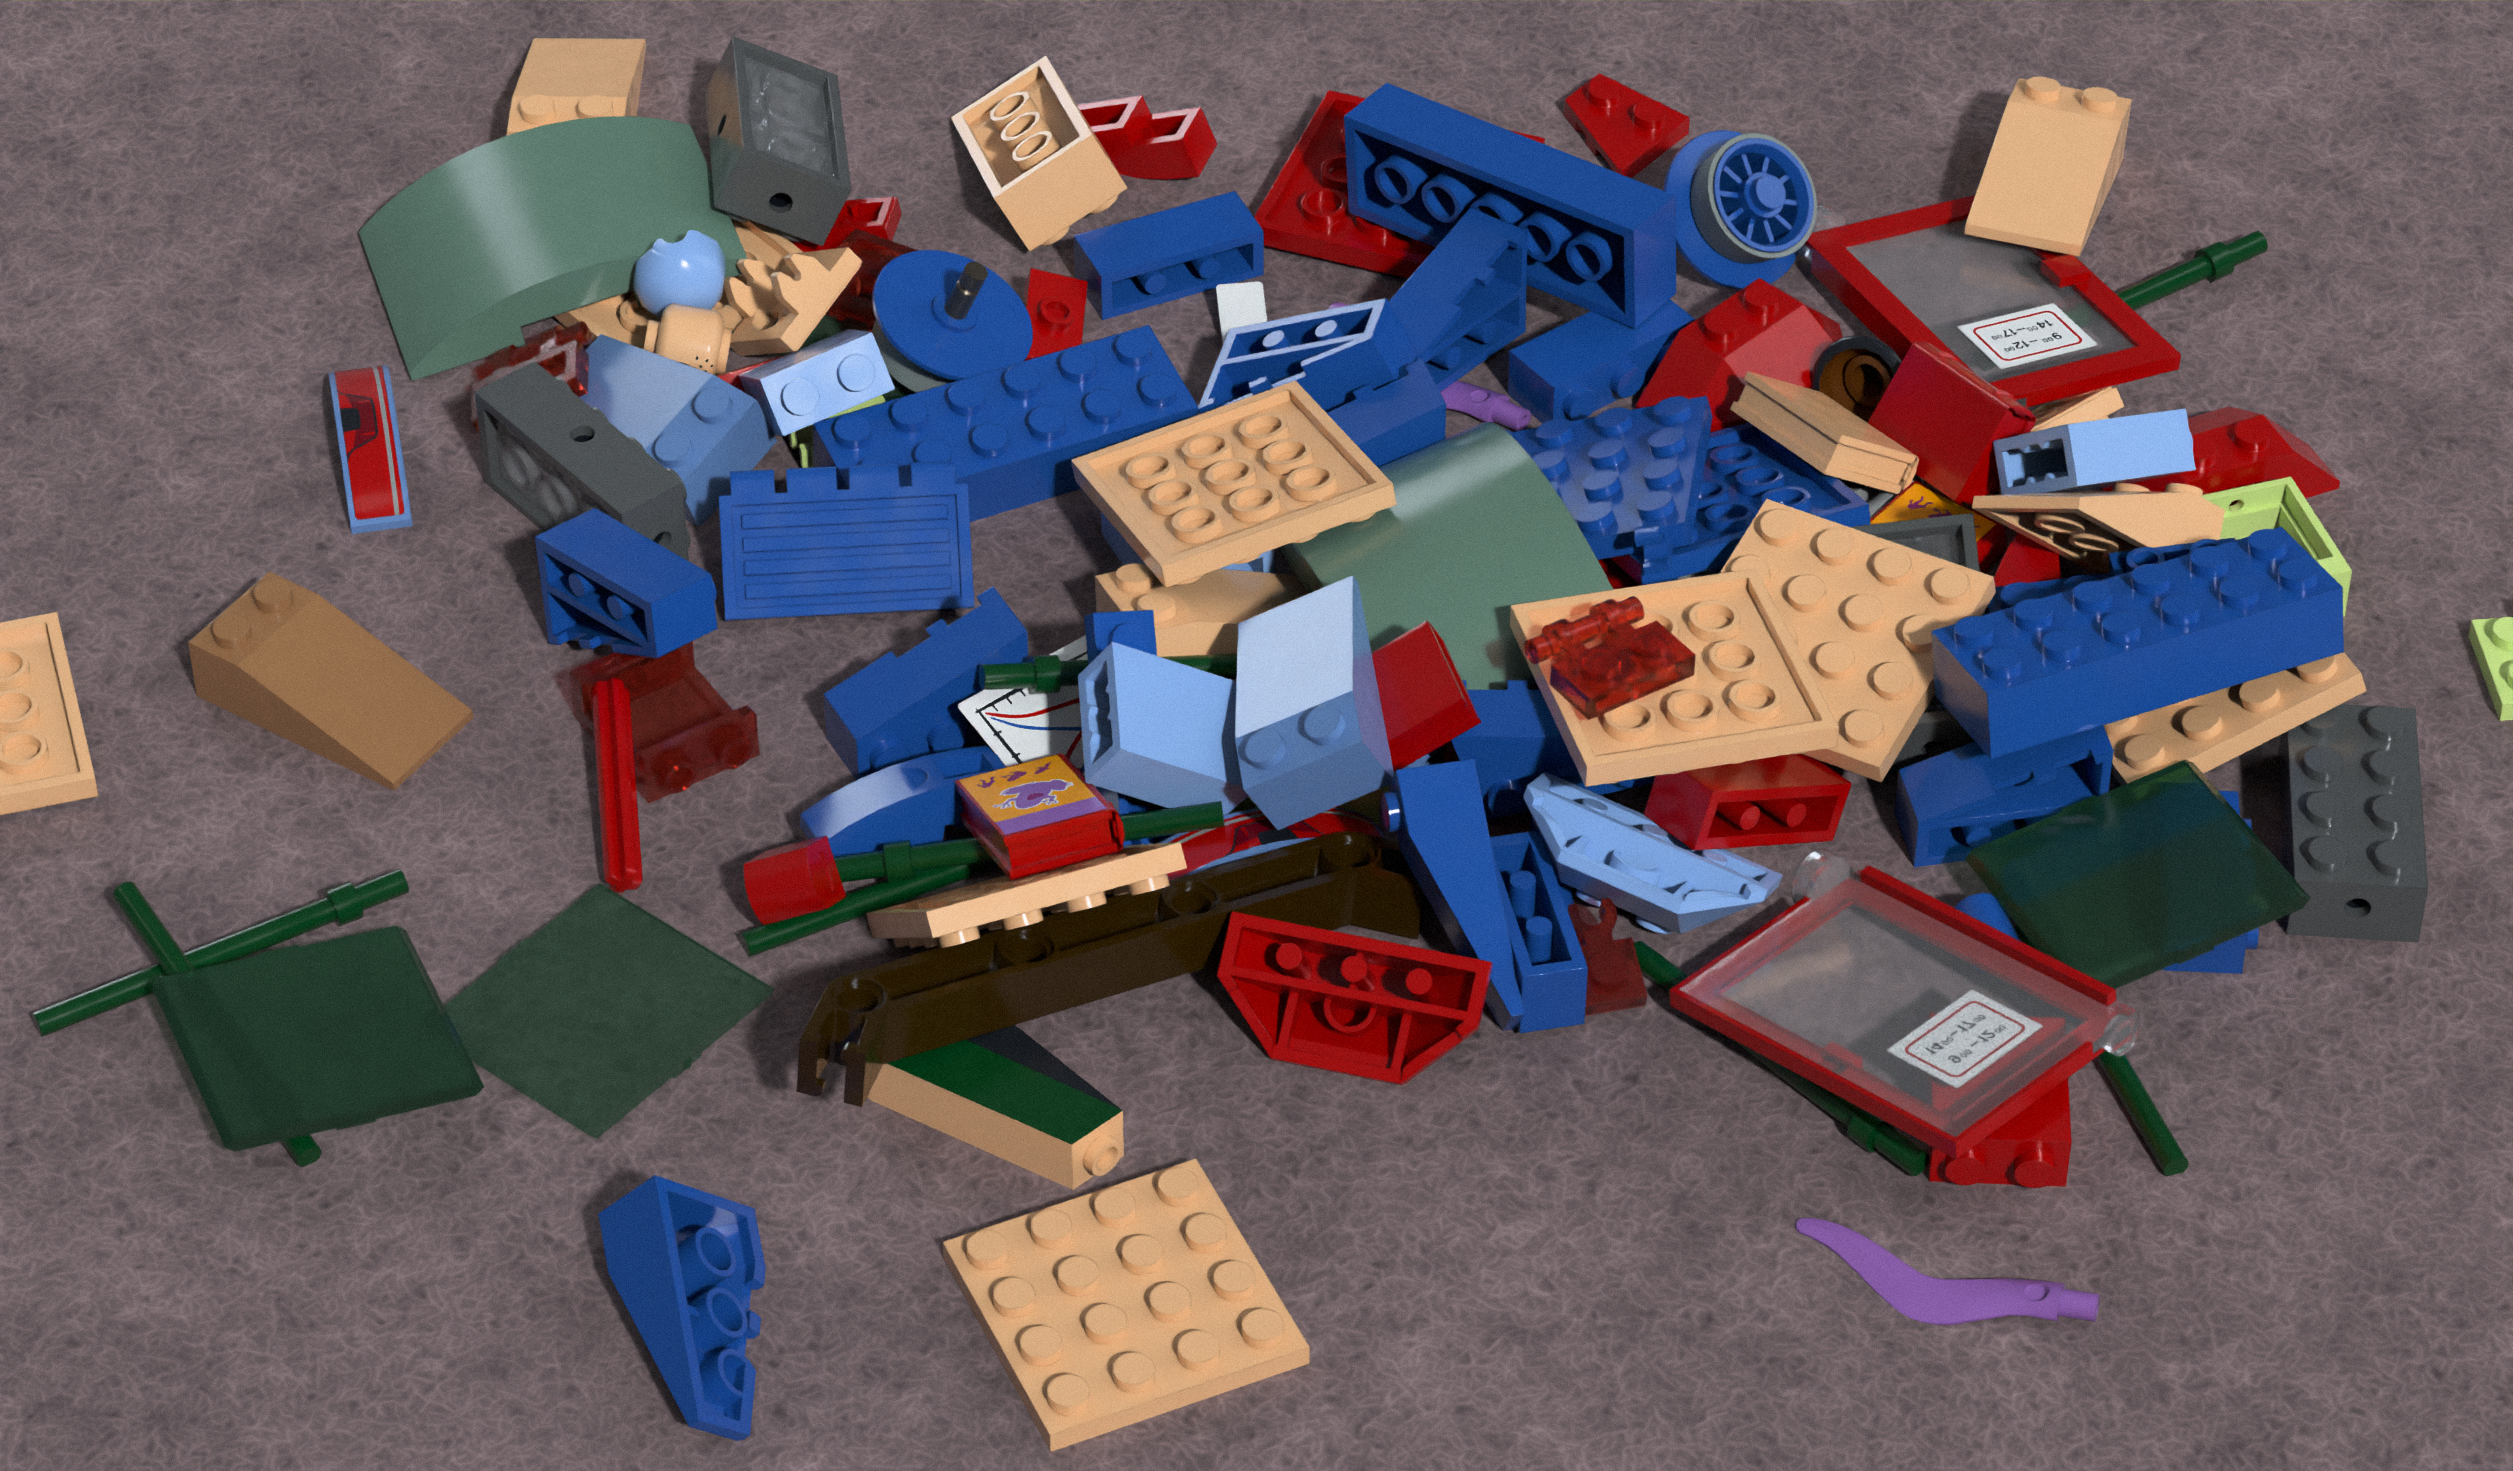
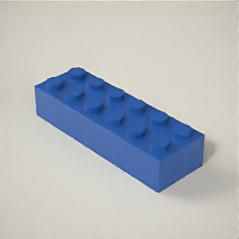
M1385 83L1344 115L1349 213L1435 248L1470 208L1528 231L1527 285L1632 328L1638 327L1676 294L1675 195L1389 83Z
M1146 325L816 422L813 424V467L836 466L837 490L850 489L848 467L850 465L898 463L899 487L912 486L911 462L954 460L955 484L968 483L970 522L1082 489L1075 481L1071 463L1072 459L1197 416L1198 405L1150 325Z
M2282 527L2258 530L2242 539L2218 546L2200 547L2188 555L2158 564L2140 565L2131 572L2101 581L2083 582L2075 586L2074 589L2040 599H2026L2013 607L1983 616L1965 617L1956 624L1931 631L1935 696L1990 759H1994L2343 653V587Z

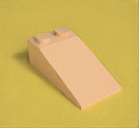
M533 38L512 96L507 136L535 127L575 119L637 116L646 39Z
M1044 56L951 117L994 200L1029 252L1040 245L1047 246L1057 242L1068 232L1070 225L1089 213L1097 214L1106 210L1117 200L1118 194L1127 189L1113 162L1047 56Z
M2032 77L2028 80L2019 78L2004 110L1966 221L1964 234L2080 256L2123 160L2132 99L2118 97L2115 92L2106 88L2092 87L2080 90L2064 87L2056 80L2047 77Z
M2116 483L2113 485L2112 491L1974 496L1972 508L2095 574L2109 573V553L2130 551L2140 547L2154 548L2195 543L2204 539L2219 540L2225 513L2224 509L2202 497L2203 490L2200 488L2179 483L2167 484L2165 492L2150 491L2148 488L2136 484Z
M1140 563L1123 565L1117 571L1095 576L1097 612L1153 610L1157 656L1159 657L1237 653L1238 623L1308 594L1296 575L1217 569L1203 574L1199 580L1193 583L1173 585L1165 588L1147 565Z

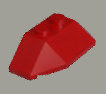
M1758 278L1678 332L1639 398L1636 409L1657 405L1662 400L1670 397L1682 396L1691 399L1707 396L1713 415L1710 432L1749 423L1730 410L1733 402L1739 401L1747 381L1744 380L1747 371L1812 389V373L1818 357L1832 342L1843 338L1840 324L1796 297Z
M2230 406L2188 418L2189 430L2193 438V455L2196 470L2130 483L2158 492H2165L2166 485L2170 483L2187 484L2203 490L2204 495L2291 476L2305 498L2339 489L2340 485L2338 478L2307 443L2263 414ZM2113 487L2103 488V491L2113 490ZM2238 500L2233 501L2230 506L2235 505Z
M1232 911L1217 976L1272 1060L1402 1086L1479 1030L1493 963Z

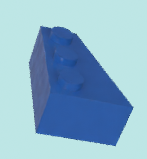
M1423 359L1406 366L1408 375L1376 390H1373L1369 383L1353 391L1355 400L1327 412L1333 421L1378 468L1445 439L1446 403Z
M994 586L976 596L981 604L980 606L955 622L947 625L942 618L926 628L930 637L908 652L896 658L893 652L890 651L823 694L826 739L855 780L895 764L921 756L960 749L984 740L958 709V704L983 691L979 682V668L981 664L1028 662L1027 630Z

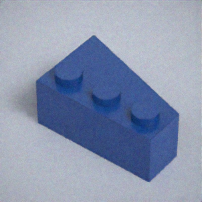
M1470 208L1389 300L1391 307L1417 350L1414 362L1420 359L1424 360L1440 392L1526 332L1528 231L1473 208Z
M1387 298L1231 328L1228 331L1199 403L1198 412L1202 414L1297 381L1327 413L1355 400L1354 390L1369 383L1373 390H1376L1408 375L1406 366L1414 362L1417 350Z
M591 509L535 536L549 644L561 645L569 640L579 641L580 647L584 649H594L600 645H609L614 653L659 658L718 629L714 602L717 592L711 574L598 509Z
M1462 680L1467 690L1466 680ZM1507 680V690H1467L1481 723L1451 741L1459 761L1475 760L1486 821L1528 812V807L1523 798L1528 784L1544 772L1598 795L1652 784L1655 776L1619 781L1613 784L1585 787L1541 691L1528 690V680Z
M2102 725L1994 759H1990L1976 742H1972L1899 769L1894 815L1913 866L1921 867L2102 843L2114 752L2104 726Z

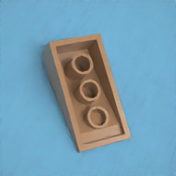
M270 571L188 642L196 696L393 791L474 718L473 710L319 594Z

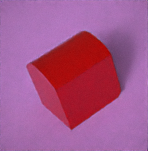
M827 835L767 850L744 863V883L747 896L755 915L763 925L828 909L846 897Z

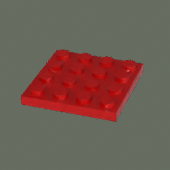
M1328 90L1254 216L1264 231V246L1409 279L1435 247L1349 213L1344 115L1366 98ZM1512 131L1529 139L1545 144V138Z

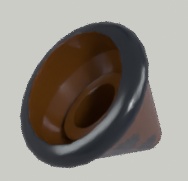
M1861 335L1843 337L1832 342L1818 357L1812 373L1811 388L1812 390L1824 393L1868 423L1902 360L1891 347L1878 339Z

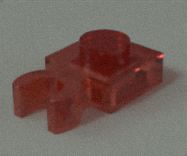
M1610 898L1601 900L1599 907L1601 923L1597 925H1589L1583 922L1579 916L1577 904H1570L1567 910L1588 966L1585 1016L1645 1006L1648 995L1633 939L1630 937L1613 940L1612 937L1617 921V910Z

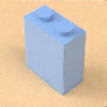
M852 329L837 333L799 349L797 352H792L738 375L746 394L758 400L773 434L779 436H786L895 389L873 333Z
M2186 408L2066 424L1993 441L2002 495L2086 491L2113 487L2116 483H2135L2196 470L2193 455V438L2189 430Z
M1115 642L1110 643L1078 675L1085 783L1166 808L1221 801L1224 815L1230 813L1240 802L1246 800L1248 795L1243 790L1235 743L1236 681Z

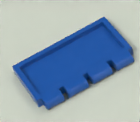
M954 460L911 462L912 486L899 487L898 463L848 466L850 489L837 490L836 466L786 469L787 492L775 493L774 469L730 471L731 495L719 496L725 621L974 609L968 483L955 484Z

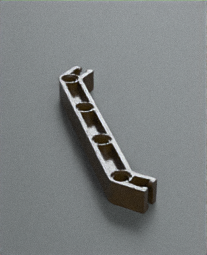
M1343 831L1169 881V886L1137 895H1131L1130 893L1106 899L1107 903L1071 913L1063 911L1043 917L1044 920L1038 923L1011 930L1001 929L981 935L980 938L945 948L939 947L840 976L828 984L800 1037L796 1092L820 1096L825 1088L826 1080L820 1079L819 1076L828 1063L835 1062L846 1066L844 1103L863 1107L883 1064L1220 964L1232 911L1326 930H1335L1348 925H1355L1417 940L1424 921V911L1428 912L1430 903L1403 857L1399 841L1361 832Z

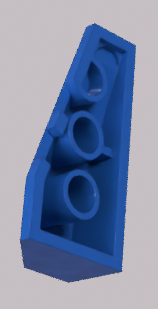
M1467 759L1396 770L1388 787L1389 792L1381 794V808L1387 832L1397 831L1400 851L1459 956L1493 963L1485 1003L1502 1031L1516 1029L1525 1014L1475 760Z
M654 1175L598 1213L608 1273L688 1426L735 1441L744 1440L750 1436L756 1377L755 1368L750 1360L745 1357L746 1339H754L760 1335L761 1317L752 1310L749 1311L751 1290H758L764 1286L766 1271L755 1208Z

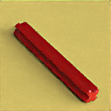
M612 677L608 681H597L591 692L604 880L610 884L611 891L623 893L626 890H637L643 881L630 695L628 689L624 687V682L619 678Z

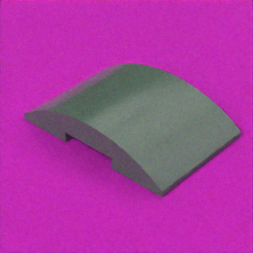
M636 116L595 117L558 122L510 134L483 144L423 175L385 204L359 231L411 380L421 379L525 345L521 326L632 291L638 307H642L633 288L636 263L649 249L653 248V244L659 238L668 243H675L683 240L687 231L695 230L716 240L725 256V278L742 274L736 263L739 259H748L731 218L721 209L715 207L712 174L691 125L665 119Z
M1483 422L1379 467L1383 474L1393 483L1397 505L1378 511L1365 521L1348 522L1320 532L1315 538L1307 542L1289 543L1278 547L1308 594L1352 575L1359 583L1371 653L1428 620L1445 642L1461 679L1466 680L1467 690H1507V680H1528V687L1537 684L1510 628L1511 605L1614 590L1586 538L1549 480L1524 448L1507 431L1492 422Z

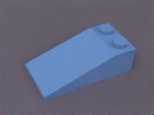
M602 334L595 339L561 377L569 385L572 392L591 408L596 407L600 409L613 426L628 438H635L643 446L647 454L664 468H671L679 475L687 493V498L684 501L685 519L698 527L706 522L719 507V496L731 494L730 471L752 470L777 442L757 399L711 373Z
M1353 575L1238 623L1235 743L1242 785L1245 793L1277 830L1390 785L1394 776L1359 583Z

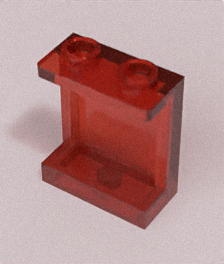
M693 641L659 658L612 653L569 672L574 717L594 740L591 692L594 684L597 681H608L612 677L619 678L624 682V687L628 689L630 695L636 790L648 804L669 794L683 792L692 784L726 769L738 768L747 760L760 755L756 713L748 705L733 710L697 670L694 661Z

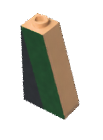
M1016 1025L883 1064L867 1096L869 1100L1072 1190L1093 1176L1107 1174L1116 1166L1119 1159L1124 1156L1123 1110Z

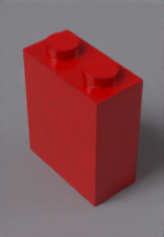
M1930 1018L1929 1025H1931L1938 1019ZM2026 1022L2044 1031V1033L1958 1095L1926 1078L1927 1110L1952 1123L1956 1122L2066 1042L2065 1024ZM2068 1078L1958 1159H1954L1928 1145V1154L1930 1155L1928 1163L1929 1181L1953 1182L1964 1186L1984 1183L2022 1185L2027 1188H2041L2044 1186L2066 1187L2072 1143Z

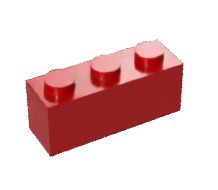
M1789 754L1745 761L1739 764H1726L1682 771L1676 774L1657 775L1653 781V787L1644 815L1694 851L1827 842L1834 839L1852 783L1815 758L1804 754Z

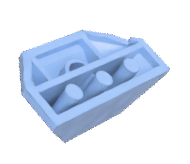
M1547 772L1542 773L1528 784L1523 796L1560 882L1576 888V895L1589 904L1602 908H1611L1615 905L1635 914V920L1641 926L1657 933L1671 934L1674 931L1682 934L1759 904L1779 887L1783 876L1778 872L1725 849L1694 851L1644 814Z

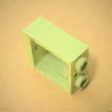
M2291 476L2202 495L2204 499L2225 510L2220 539L2235 538V540L2248 537L2258 530L2282 527L2343 587V617H2345L2352 570ZM2238 500L2235 505L2230 506L2233 501Z

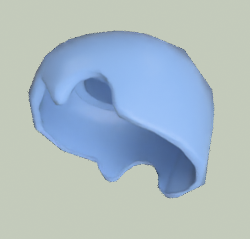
M689 230L683 240L675 243H668L659 238L653 244V248L649 249L637 260L633 278L634 291L641 305L658 318L662 317L664 309L672 303L712 310L721 299L726 269L725 256L716 240L699 231Z

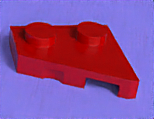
M1600 73L1564 100L1565 118L1575 131L1585 136V144L1595 156L1602 155L1611 166V171L1629 178H1633L1689 134L1690 117Z

